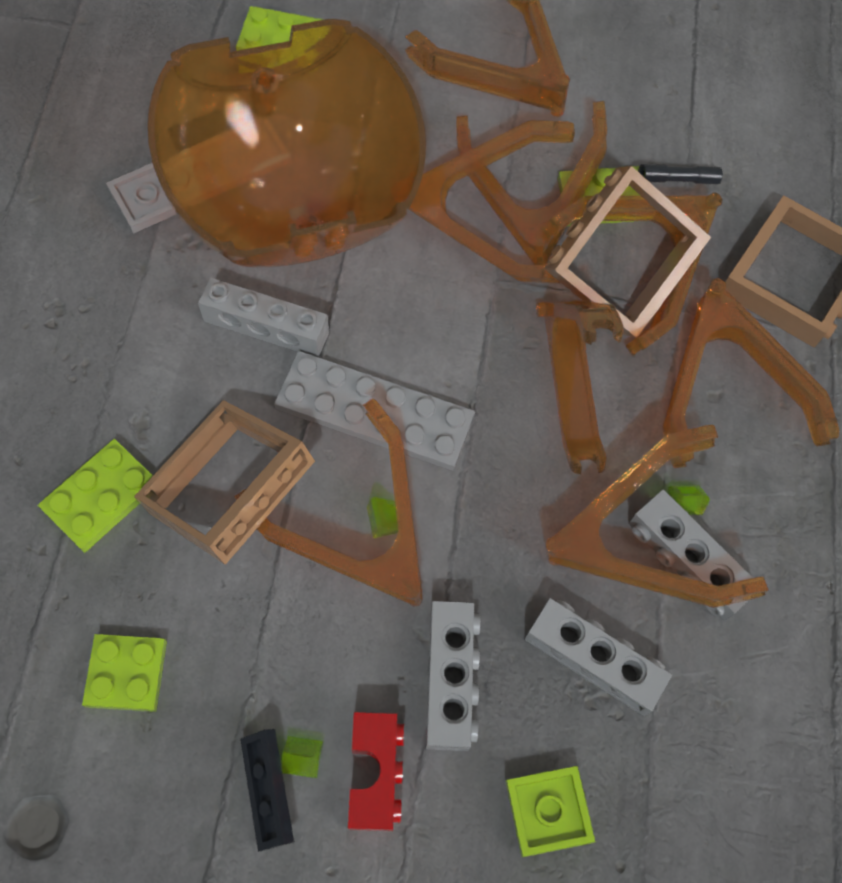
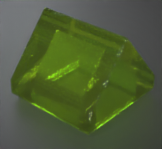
M700 486L668 487V494L689 515H703L709 504L710 497Z
M378 497L371 498L367 506V512L373 538L402 532L396 502Z
M288 736L282 755V773L317 779L324 741Z

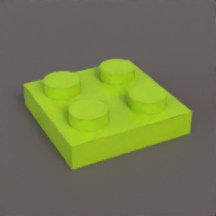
M94 634L82 706L86 708L157 712L167 641L163 638Z
M578 766L505 781L521 857L595 842Z

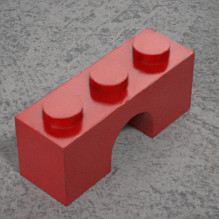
M353 713L352 753L366 754L373 757L379 764L380 775L376 783L369 788L350 789L348 830L393 831V823H401L402 799H394L395 784H402L403 761H396V746H403L404 724L397 723V714Z

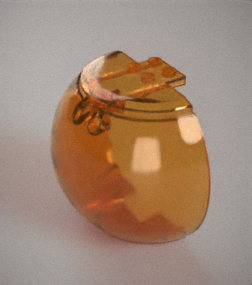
M325 19L292 25L290 38L287 42L230 52L229 37L188 44L170 54L171 61L166 62L157 79L149 106L148 142L151 159L159 184L169 204L188 229L209 248L240 266L254 268L289 266L327 258L356 248L388 232L405 218L407 210L410 208L418 192L423 176L426 159L425 125L420 105L408 78L386 49L357 26L352 27L351 22L348 20Z

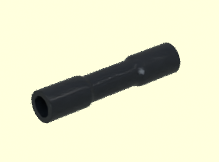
M641 164L638 168V172L649 182L656 183L671 181L693 182L695 184H720L723 178L721 167H669L667 165Z

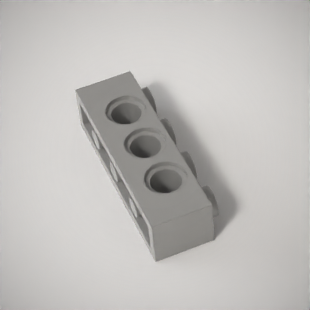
M211 277L198 302L204 322L297 352L301 351L318 358L329 334L327 314Z
M664 489L640 509L629 523L635 537L641 542L647 543L656 552L658 560L666 567H671L680 576L682 584L691 592H696L705 601V606L709 612L716 617H721L724 621L733 616L762 588ZM661 527L671 530L674 538L664 536L661 532ZM685 551L694 553L698 563L689 561ZM710 575L720 579L722 588L712 584Z
M550 598L526 636L525 641L642 716L651 713L672 677L670 673L665 671V666L655 658H644L635 652L634 646L628 641L619 637L614 639L606 634L604 627L598 622L589 618L584 620L579 617L568 603L562 600L554 601ZM562 628L573 630L576 634V642L570 643L565 641L561 636L560 630ZM591 647L603 649L606 654V661H596L591 655ZM622 666L633 668L636 673L635 682L628 681L623 677Z
M432 601L426 749L469 751L471 742H477L478 720H472V705H478L479 684L473 683V670H479L480 650L479 648H473L474 635L480 634V614H474V603ZM457 633L463 638L464 645L459 648L450 647L446 643L445 637L448 634ZM452 667L459 669L463 674V680L457 684L448 682L444 676L445 670ZM448 703L459 705L462 709V717L458 720H449L443 713V707Z

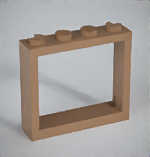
M632 166L618 167L611 176H606L604 180L606 185L599 194H595L585 206L587 211L581 219L574 221L566 232L567 238L561 246L558 245L551 251L553 255L548 260L549 262L544 269L623 335L637 338L711 237ZM629 185L684 235L627 313L623 315L571 272L568 267Z
M783 195L727 278L719 293L815 348L823 337L829 340L838 326L833 323L835 318H842V289L822 321H819L744 278L780 222L842 256V227Z
M223 400L141 488L134 498L150 515L226 565L315 460L299 439ZM237 430L279 452L206 535L166 510L169 504Z

